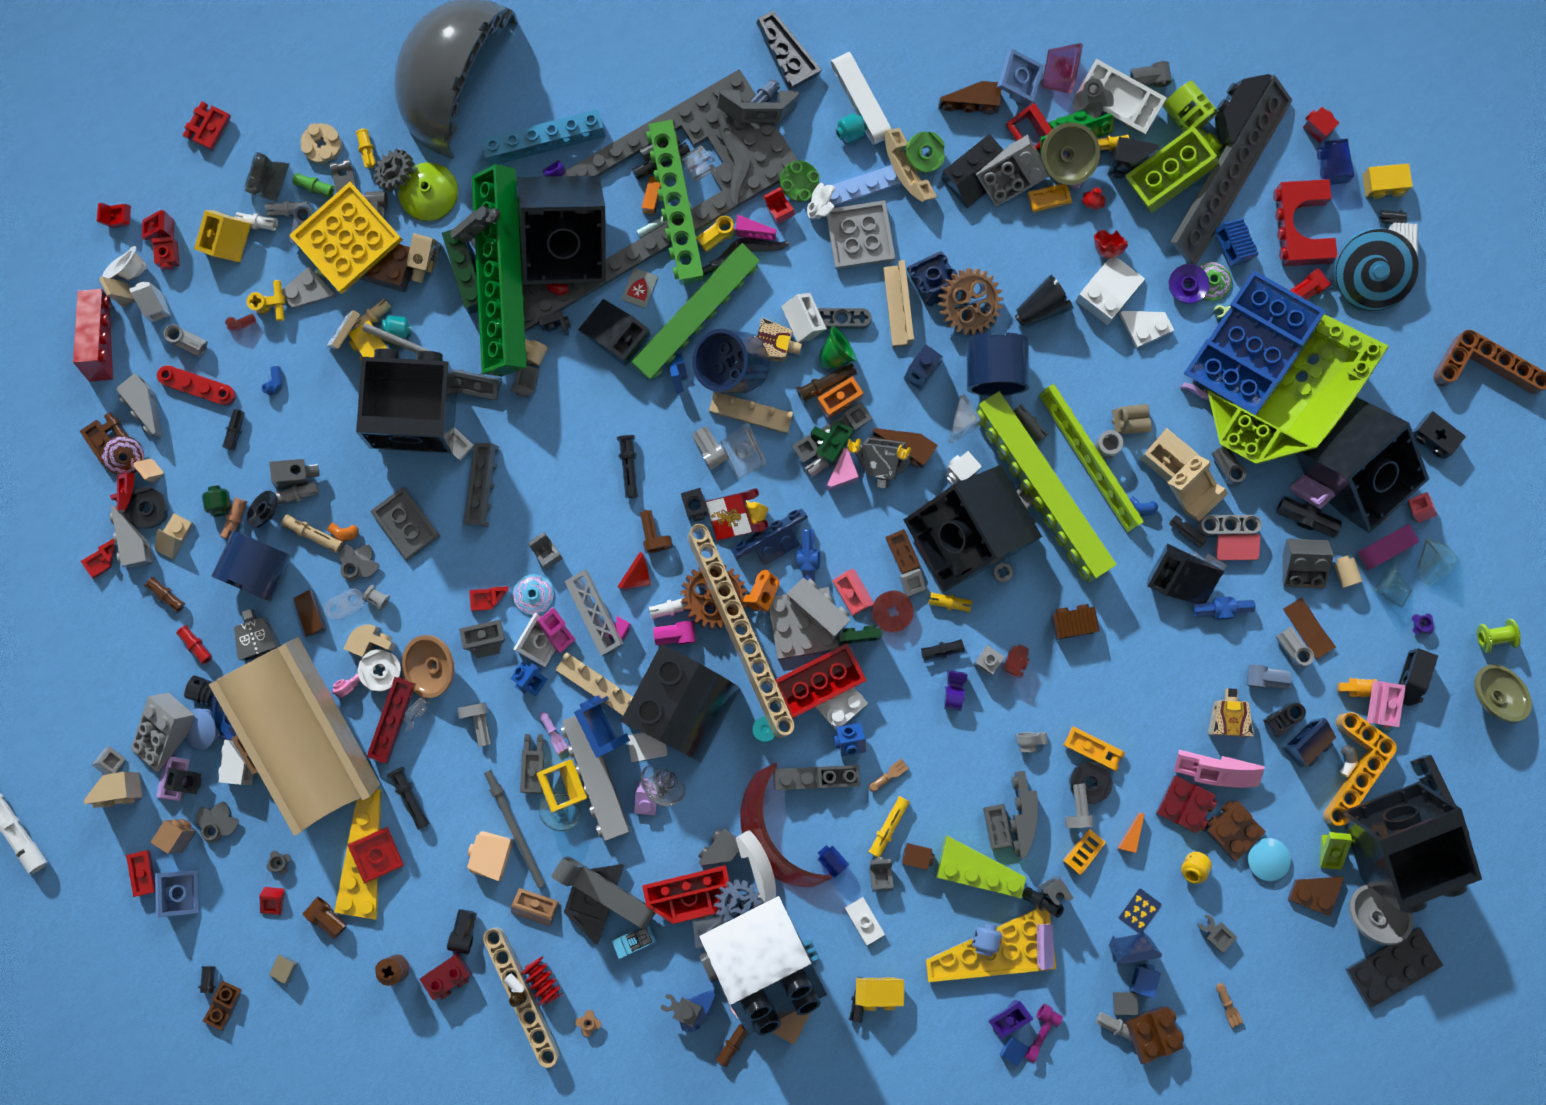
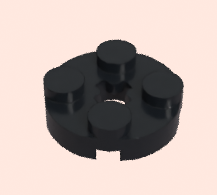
M142 487L132 492L130 501L125 509V515L135 526L143 529L155 528L166 521L168 517V502L160 491L149 487ZM145 503L151 506V509L148 513L142 511V508L145 507Z
M1094 761L1080 763L1073 769L1069 778L1070 791L1073 795L1074 784H1085L1087 804L1099 803L1106 799L1113 787V781L1108 769L1101 763ZM1094 777L1096 786H1091L1089 789L1085 781Z

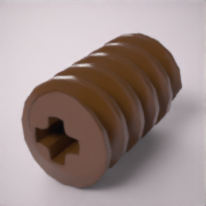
M398 954L382 959L375 966L376 978L381 984L386 986L403 981L408 976L410 970L408 961L403 955Z

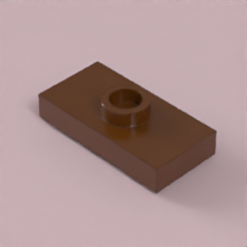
M905 529L885 537L901 575L921 567Z

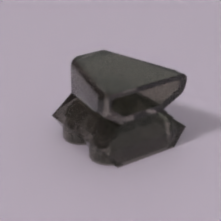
M255 151L244 191L277 202L290 163L271 161L266 155Z

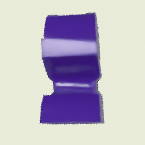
M947 670L944 709L961 711L965 696L963 684L967 681V673Z

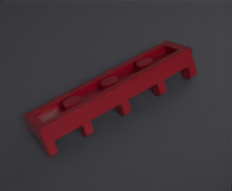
M394 677L366 757L385 764L389 763L416 683L407 681L404 678Z

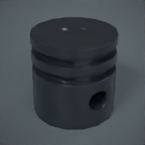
M193 675L186 685L184 697L207 707L212 706L214 693L209 684L213 681Z

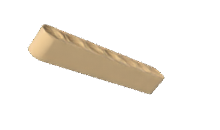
M498 927L489 929L484 934V944L509 998H511V988L504 980L510 971L517 974L518 980L525 987L526 1001L514 1007L539 1064L545 1068L552 1067L560 1057L559 1049L530 990V986L526 983L525 975L521 974L523 971L505 932ZM492 932L498 933L500 937L498 943L491 942L490 934ZM500 952L508 954L509 959L507 963H502L499 960ZM527 1011L534 1012L536 1016L534 1022H529L526 1019ZM536 1031L544 1033L545 1040L543 1042L535 1039ZM545 1051L553 1053V1061L549 1062L544 1059Z

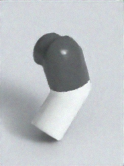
M1345 745L1341 749V753L1343 756H1346V762L1339 773L1348 778L1358 765L1357 750L1354 747Z

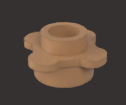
M587 1010L583 1017L576 1019V1025L583 1030L584 1036H590L592 1031L601 1027V1021L597 1020L592 1010Z

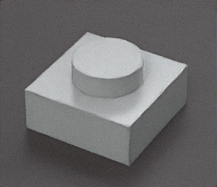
M918 568L899 576L906 596H911L926 589L922 572Z

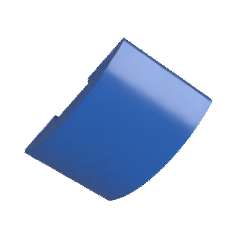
M1253 270L1230 304L1231 307L1210 338L1200 348L1184 374L1240 408L1257 415L1302 353L1325 315L1326 310Z

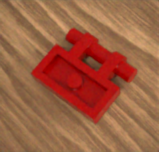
M201 101L199 106L195 107L194 115L190 122L186 123L182 136L190 140L192 134H195L192 139L195 143L213 151L230 121L231 115L214 106H211L207 112L206 109L209 105ZM201 118L204 119L200 127H197Z

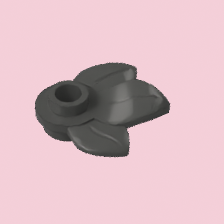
M1095 78L1088 80L1084 84L1083 90L1075 95L1073 101L1074 111L1085 109L1087 114L1093 119L1101 115L1104 106L1112 107L1114 105V97L1111 91L1105 89L1103 83ZM1096 85L1098 88L1097 92L1091 93L1090 86Z
M346 544L340 551L339 558L342 562L340 571L346 580L353 581L360 576L369 577L379 568L378 563L371 561L372 548L369 544L362 545L355 550ZM351 567L355 568V572L353 574H349L348 572L349 568Z
M226 802L218 803L211 811L205 807H200L197 813V823L201 826V836L205 841L216 842L222 836L230 835L236 830L239 819L229 817L230 809ZM211 828H214L216 831L213 836L209 833Z

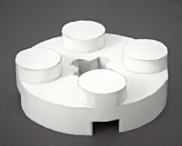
M372 650L366 653L359 663V680L370 691L383 692L389 690L394 677H399L400 663L396 656L388 651ZM376 665H379L380 668H385L382 676L373 673L376 670Z

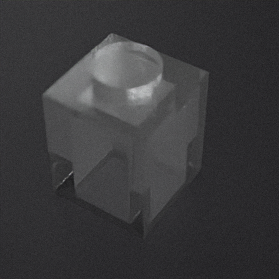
M702 145L681 157L687 173L695 182L716 170L713 164L715 161L714 156L710 150L706 151Z

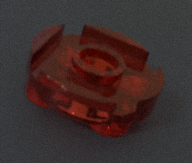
M895 590L881 594L876 598L872 607L873 621L886 632L902 631L908 627L913 619L914 609L910 599L904 593ZM893 606L897 607L898 616L890 617L887 609H891Z

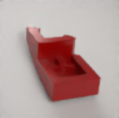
M134 473L117 475V493L110 495L111 500L117 502V511H125L130 501L134 486Z
M114 539L99 546L98 551L80 561L92 579L97 578L111 568L116 545Z
M509 586L469 590L470 612L492 610L509 590Z

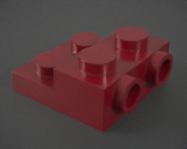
M1175 775L1166 790L1156 814L1193 833H1198L1199 830L1203 831L1206 827L1208 820L1205 817L1207 812H1212L1216 806L1217 801L1214 800L1216 795Z

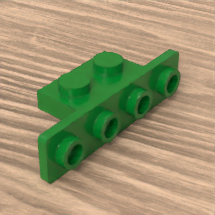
M1085 110L1048 122L1052 130L1064 123H1079L1088 127L1096 138L1114 131V116L1111 113L1093 119ZM1047 135L1040 138V154Z

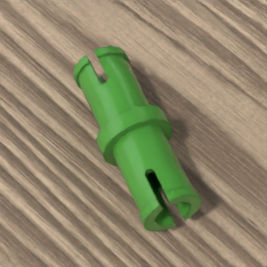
M295 173L292 180L293 185L305 188L313 194L319 193L331 198L335 192L334 185L321 182L316 177L310 178L300 173Z

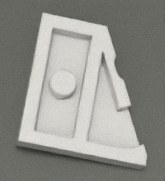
M1122 311L1119 313L1136 349L1174 331L1165 312Z

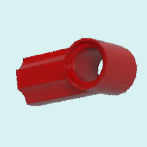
M1318 268L1290 291L1308 300L1313 295H1318L1324 291L1331 283Z

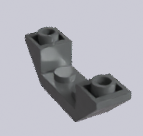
M719 90L717 108L739 123H780L796 108L799 92L779 91L776 103L741 102L739 90Z

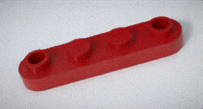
M170 365L162 366L157 372V380L166 387L222 406H229L236 400V392L229 385ZM169 372V377L164 378L165 373ZM226 391V396L221 397V393Z

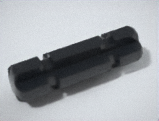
M1175 515L1170 520L1169 525L1174 529H1179V533L1190 541H1195L1194 544L1201 548L1206 543L1207 538L1203 534L1199 535V531L1187 522L1183 523V519Z

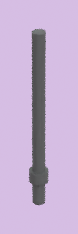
M492 770L484 773L491 788L489 791L492 797L496 798L537 887L540 888L546 885L506 802L501 784L498 785Z

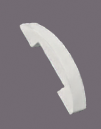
M746 831L736 837L741 858H749L758 892L760 893L756 899L762 901L761 904L757 905L758 907L776 898V885L773 870L765 850L751 831Z

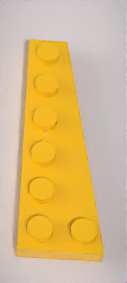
M376 789L365 800H356L348 844L380 830L382 789ZM348 846L334 913L376 920L378 917L379 877L364 884Z

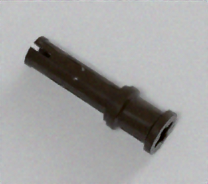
M850 363L819 380L817 378L812 379L811 383L803 387H796L797 394L802 403H807L808 399L816 395L821 396L824 390L857 375L856 369H853L854 365Z

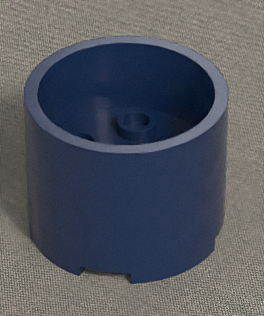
M715 329L707 332L697 342L693 351L692 366L696 378L705 388L715 392L744 394L763 384L769 373L770 357H768L764 342L758 336L749 332Z
M985 333L967 339L968 392L976 395L992 396L1000 391L1002 396L1029 390L1028 337L1017 333H1006V336H991V333Z
M232 531L211 577L271 602L292 556L251 537Z

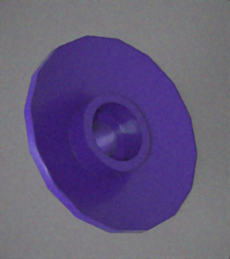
M1183 264L1171 273L1168 281L1169 290L1172 296L1180 302L1186 304L1196 303L1207 294L1209 278L1206 272L1199 266ZM1184 283H1189L1191 288H1185Z

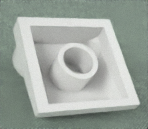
M853 687L816 706V709L836 730V727L843 726L868 703Z

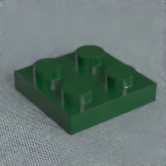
M876 625L864 626L863 630L855 631V628H845L842 633H839L838 642L839 645H843L846 643L877 641L882 638L881 628L876 629Z

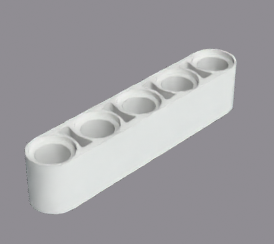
M847 52L832 59V69L856 114L863 117L870 140L874 145L884 141L885 131L891 129L853 56L850 52Z

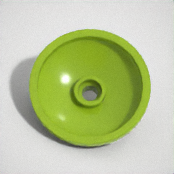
M426 162L413 166L412 169L415 171L409 175L411 180L407 179L405 181L406 186L400 185V190H398L401 206L407 214L417 220L435 221L443 218L454 208L458 199L459 191L455 177L446 167L437 163ZM424 185H429L427 189H422Z

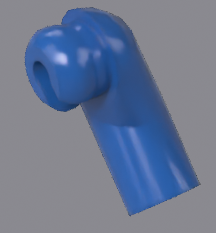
M280 366L270 367L272 379L262 385L263 393L273 395L282 386Z
M1134 496L1129 499L1140 516H1152L1158 510V504L1154 501L1140 503Z

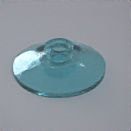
M553 793L557 805L570 801L567 794ZM544 798L539 806V816L542 822L550 829L568 831L578 824L581 810L579 805L576 804L551 813L546 798Z

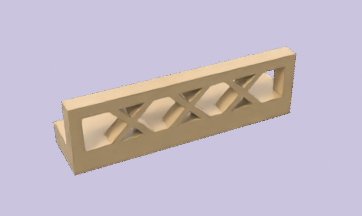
M901 260L898 262V266L883 268L892 348L912 346L914 341L905 260Z

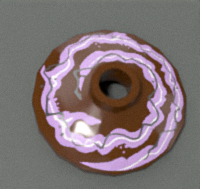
M126 435L115 436L104 444L101 451V460L105 468L113 474L135 473L137 470L133 465L135 462L144 460V450L141 444L132 437ZM124 453L127 455V459L120 460L119 455Z

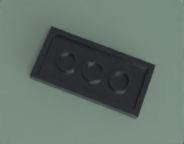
M1416 927L1401 943L1386 945L1345 970L1366 1006L1372 1008L1439 969L1443 964L1421 927Z

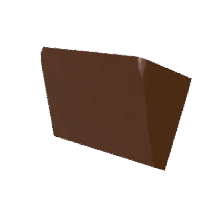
M308 590L294 597L293 599L306 637L325 631L326 627L314 591Z

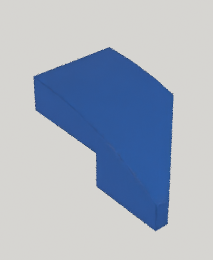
M679 354L673 359L670 368L676 394L684 392L681 378L688 376L682 355Z

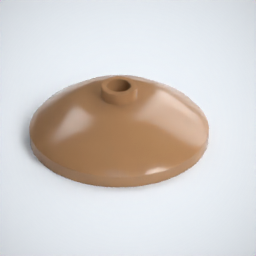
M432 635L418 636L408 643L402 657L404 678L407 681L416 683L414 689L416 694L425 698H433L442 695L448 690L454 678L455 666L450 649L441 639Z

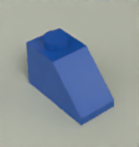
M715 989L688 999L701 1005V1009L693 1027L679 1021L682 1031L688 1029L690 1033L701 1028L700 1024H703L716 995Z

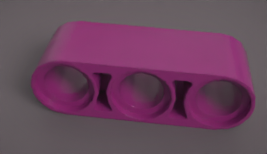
M1407 524L1358 551L1357 554L1368 571L1416 545L1420 540L1410 524Z

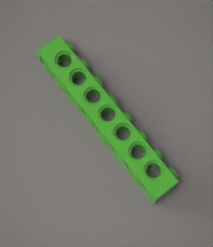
M673 120L649 124L650 131L646 132L648 144L652 143L653 151H650L652 163L657 165V170H654L655 181L660 182L661 189L657 191L659 201H664L665 208L661 209L663 221H668L669 228H665L667 241L671 240L672 242L669 252L671 260L676 262V267H673L675 280L679 279L680 285L704 281ZM661 142L668 143V146L665 148L658 147V144ZM670 161L672 165L670 167H663L662 163ZM669 180H673L676 182V184L672 187H668L665 185V183ZM676 199L680 203L677 206H671L669 202ZM681 219L684 222L682 225L676 226L673 224V221ZM680 238L687 240L685 245H679L676 242ZM686 257L691 259L688 265H683L680 262Z

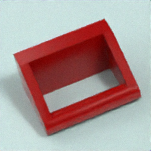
M1035 103L1025 108L1005 124L1015 141L1023 138L1015 124L1026 118L1029 119L1040 138L1048 135L1052 130ZM1040 142L1035 145L1038 152L1040 151Z

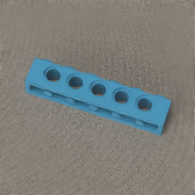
M599 109L483 138L481 141L489 166L606 137Z

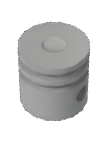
M1105 431L1096 440L1095 447L1103 459H1111L1122 449L1123 438L1116 431Z

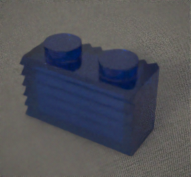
M1348 138L1323 141L1317 149V159L1321 160L1322 164L1320 177L1324 180L1330 179V185L1348 183L1354 177Z

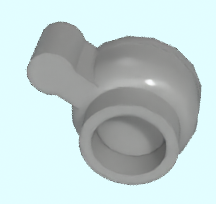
M1022 732L1015 734L1020 752H1035L1037 745L1047 744V732Z

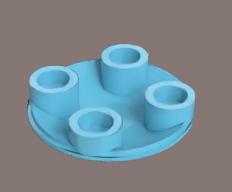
M1265 838L1257 841L1251 847L1247 855V862L1251 871L1258 878L1265 881H1276L1288 872L1291 857L1287 847L1282 842L1272 838Z

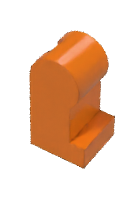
M768 570L761 571L755 579V584L750 594L745 595L742 602L753 611L768 612L778 590L780 580Z

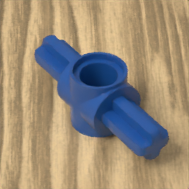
M804 529L802 530V549H799L797 552V567L799 570H803V578L807 581L810 578L815 582V570L820 568V552L818 549H815L814 530Z
M1233 597L1214 598L1211 603L1194 604L1193 614L1196 617L1213 615L1216 620L1235 618L1237 613L1254 612L1256 605L1254 600L1236 601Z

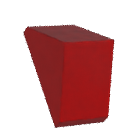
M159 210L142 220V239L174 238V219L164 210Z

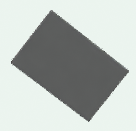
M405 487L399 489L370 511L407 561L441 536Z

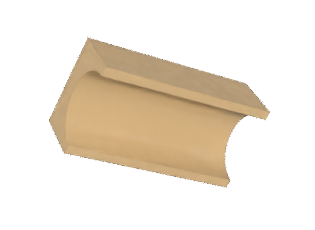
M299 637L209 684L294 836L334 810L358 799L365 800L380 786V782Z

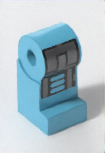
M650 925L646 930L641 928L612 940L619 959L656 942Z

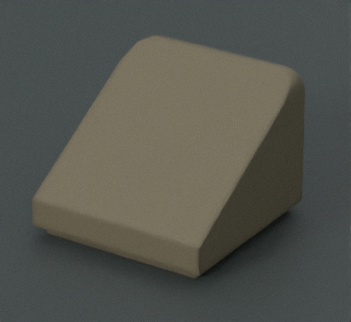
M278 954L269 975L287 984L290 982L298 962Z

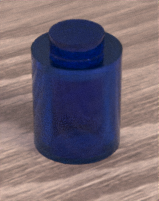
M825 845L818 852L819 857L817 860L833 878H836L850 865L833 845L831 847Z

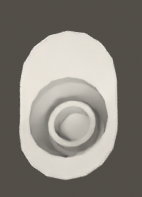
M133 246L128 252L114 260L106 268L102 277L112 278L117 275L131 280L140 276L147 268V265L135 252L136 246Z

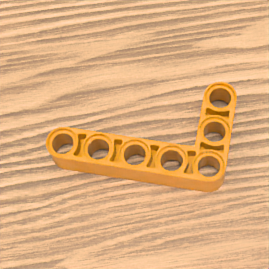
M1352 712L1339 715L1336 719V726L1341 732L1367 751L1325 809L1323 818L1329 825H1345L1341 812L1358 806L1397 750L1396 743L1358 714ZM1347 717H1349L1352 720V726L1350 728L1347 727L1345 724V719ZM1364 730L1369 732L1368 740L1363 738ZM1382 742L1385 743L1387 746V751L1385 753H1383L1380 749V745ZM1370 759H1372L1375 762V768L1373 770H1371L1368 766V762ZM1359 776L1363 779L1362 787H1359L1356 783ZM1347 793L1351 796V803L1349 805L1344 800ZM1335 810L1340 815V818L1337 822H1335L1332 818V814Z

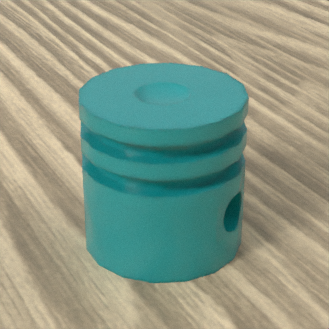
M760 717L754 722L753 734L758 741L768 743L776 738L771 731L766 717Z

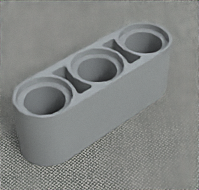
M1209 515L1198 522L1197 531L1205 537L1255 534L1260 531L1262 522L1255 515ZM1205 521L1212 524V531L1206 530L1204 527ZM1226 521L1232 523V525H1233V530H1232V531H1229L1228 529H1226V527H1225V522H1226ZM1247 521H1250L1253 524V531L1247 529Z

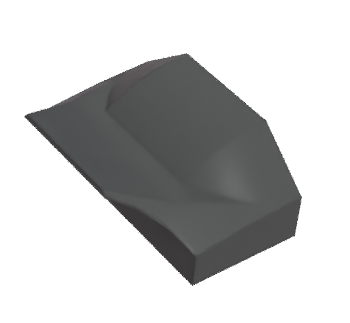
M501 620L459 629L463 649L472 652L477 658L499 654L501 645L505 641Z

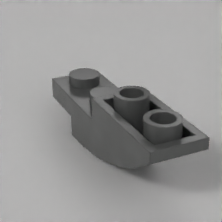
M859 765L773 769L774 790L860 786Z
M1025 771L1014 772L1011 780L1013 789H1017L1018 797L1015 798L1016 810H1020V814L1012 815L1013 820H1010L1011 833H1015L1016 841H1013L1014 853L1018 854L1019 858H1026L1037 827L1038 798L1037 791H1028Z

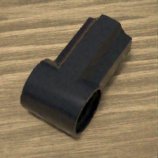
M458 909L454 930L448 939L447 950L466 955L470 953L473 943L472 933L477 916L476 912Z

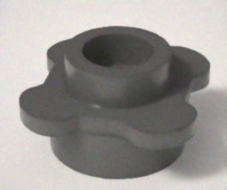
M278 851L271 852L267 870L279 872L281 875L287 872V864L291 860L290 855H282Z

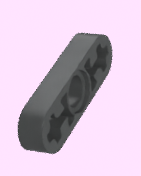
M864 308L818 309L819 313L823 314L825 318H830V314H833V323H830V319H824L827 329L833 326L837 329H864L871 323V313ZM838 314H845L848 317L847 322L843 324L838 323L836 320ZM851 314H854L853 318H859L860 314H864V318H868L865 319L864 323H860L859 319H854L853 323H850Z

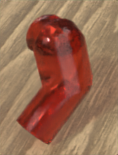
M252 313L238 320L234 317H229L225 320L227 329L230 331L240 330L256 323Z

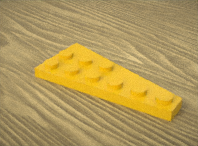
M1034 909L997 926L996 930L1002 933V940L998 953L992 954V957L975 952L976 948L972 946L973 938L926 959L928 982L1044 971L1037 967V924H1051L1050 913L1045 910ZM1054 952V967L1051 968V969H1046V970H1054V969H1056L1055 952Z

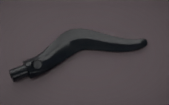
M754 238L737 239L721 256L710 261L709 265L702 267L703 275L705 276L715 271L742 243L750 251H775L787 247L789 242H771Z

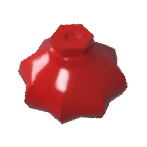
M1095 187L1091 191L1084 192L1082 203L1087 208L1098 210L1105 207L1106 198L1102 195L1100 188Z

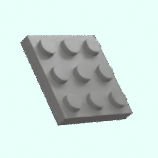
M885 200L834 208L826 216L835 270L895 261Z
M829 587L817 589L820 593H827L830 596ZM787 594L774 597L769 612L777 659L831 651L839 647L838 638L836 637L832 640L787 599Z

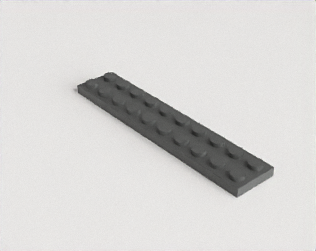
M1271 75V79L1234 143L1227 145L1218 160L1219 164L1213 168L1170 241L1188 264L1197 265L1213 238L1215 230L1220 226L1293 101L1275 75Z

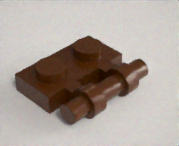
M112 413L104 415L107 421L105 424L102 425L99 420H95L80 430V433L102 465H104L101 460L102 448L111 439L108 432L113 430L116 436H129L127 433H124L120 427L121 423L117 418H114Z

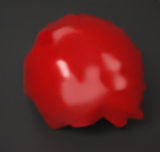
M1100 230L1094 235L1095 249L1098 255L1104 258L1118 257L1128 247L1127 240L1125 241L1124 237L1117 230L1113 234Z

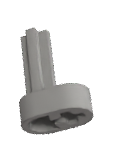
M487 703L457 708L459 719L473 716L478 746L490 745L491 741L485 713H488Z
M1074 784L1077 816L1065 817L1066 828L1094 826L1093 816L1089 815L1085 784Z

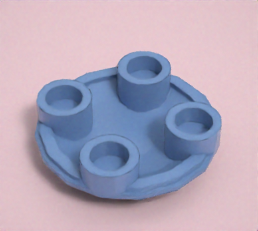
M196 708L191 710L195 716L185 739L193 748L203 750L210 747L214 740L219 738L220 732L216 728L211 710Z

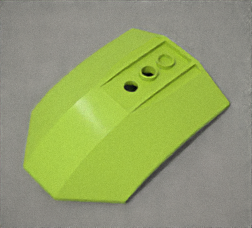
M1324 315L1288 374L1257 415L1240 408L1212 390H1207L1220 445L1255 464L1317 448L1353 403L1389 346ZM1311 356H1319V361L1316 364L1308 363V359ZM1304 371L1308 373L1306 381L1298 382L1296 380L1299 372Z

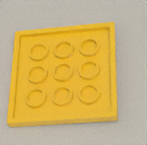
M351 182L346 184L289 235L341 294L403 241Z

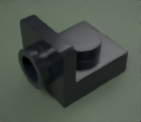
M562 311L538 318L542 330L553 331L559 325H562L564 334L569 335L568 328H571L568 316L564 317Z

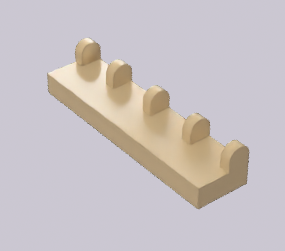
M715 391L713 392L709 408L710 413L788 434L793 417V412H786L772 406L761 405L754 401H747L733 395L730 396Z
M566 652L556 671L595 697L598 695L601 698L608 696L609 700L604 703L621 715H624L633 696Z

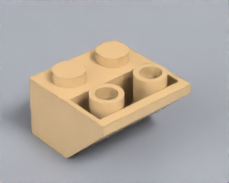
M1166 428L1140 459L1168 482L1198 453Z
M119 772L103 775L84 799V804H92L93 808L112 807L114 804L135 803L136 798H142L140 773Z

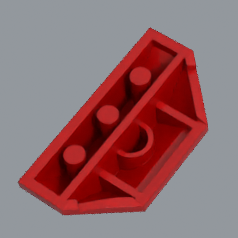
M725 865L642 885L646 907L672 924L714 915L719 908L714 906L715 903L719 902L715 895L722 894L719 889L720 887L727 888L726 882H729V877Z

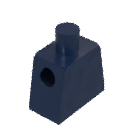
M925 345L908 367L904 379L921 390L943 361V356L928 345Z

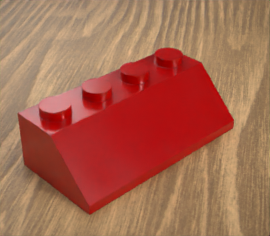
M848 643L775 679L792 718L867 681Z

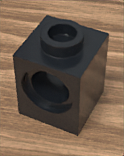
M701 488L681 493L688 520L693 519V522L704 519L705 515H708ZM694 501L701 504L700 508L696 511L689 508L690 504Z
M168 768L164 785L165 789L197 794L201 786V773ZM185 777H187V782L183 786L182 781Z

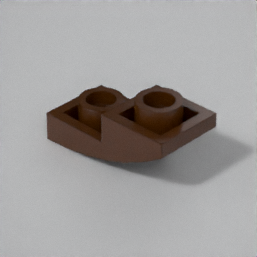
M222 980L202 1022L223 1031L238 1002L242 989Z

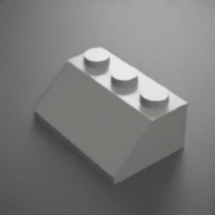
M805 578L801 579L787 593V599L834 640L850 622L851 619L848 618L850 614L843 607L838 609L833 604L834 599L827 593H820L817 590L819 586L810 578L808 581Z

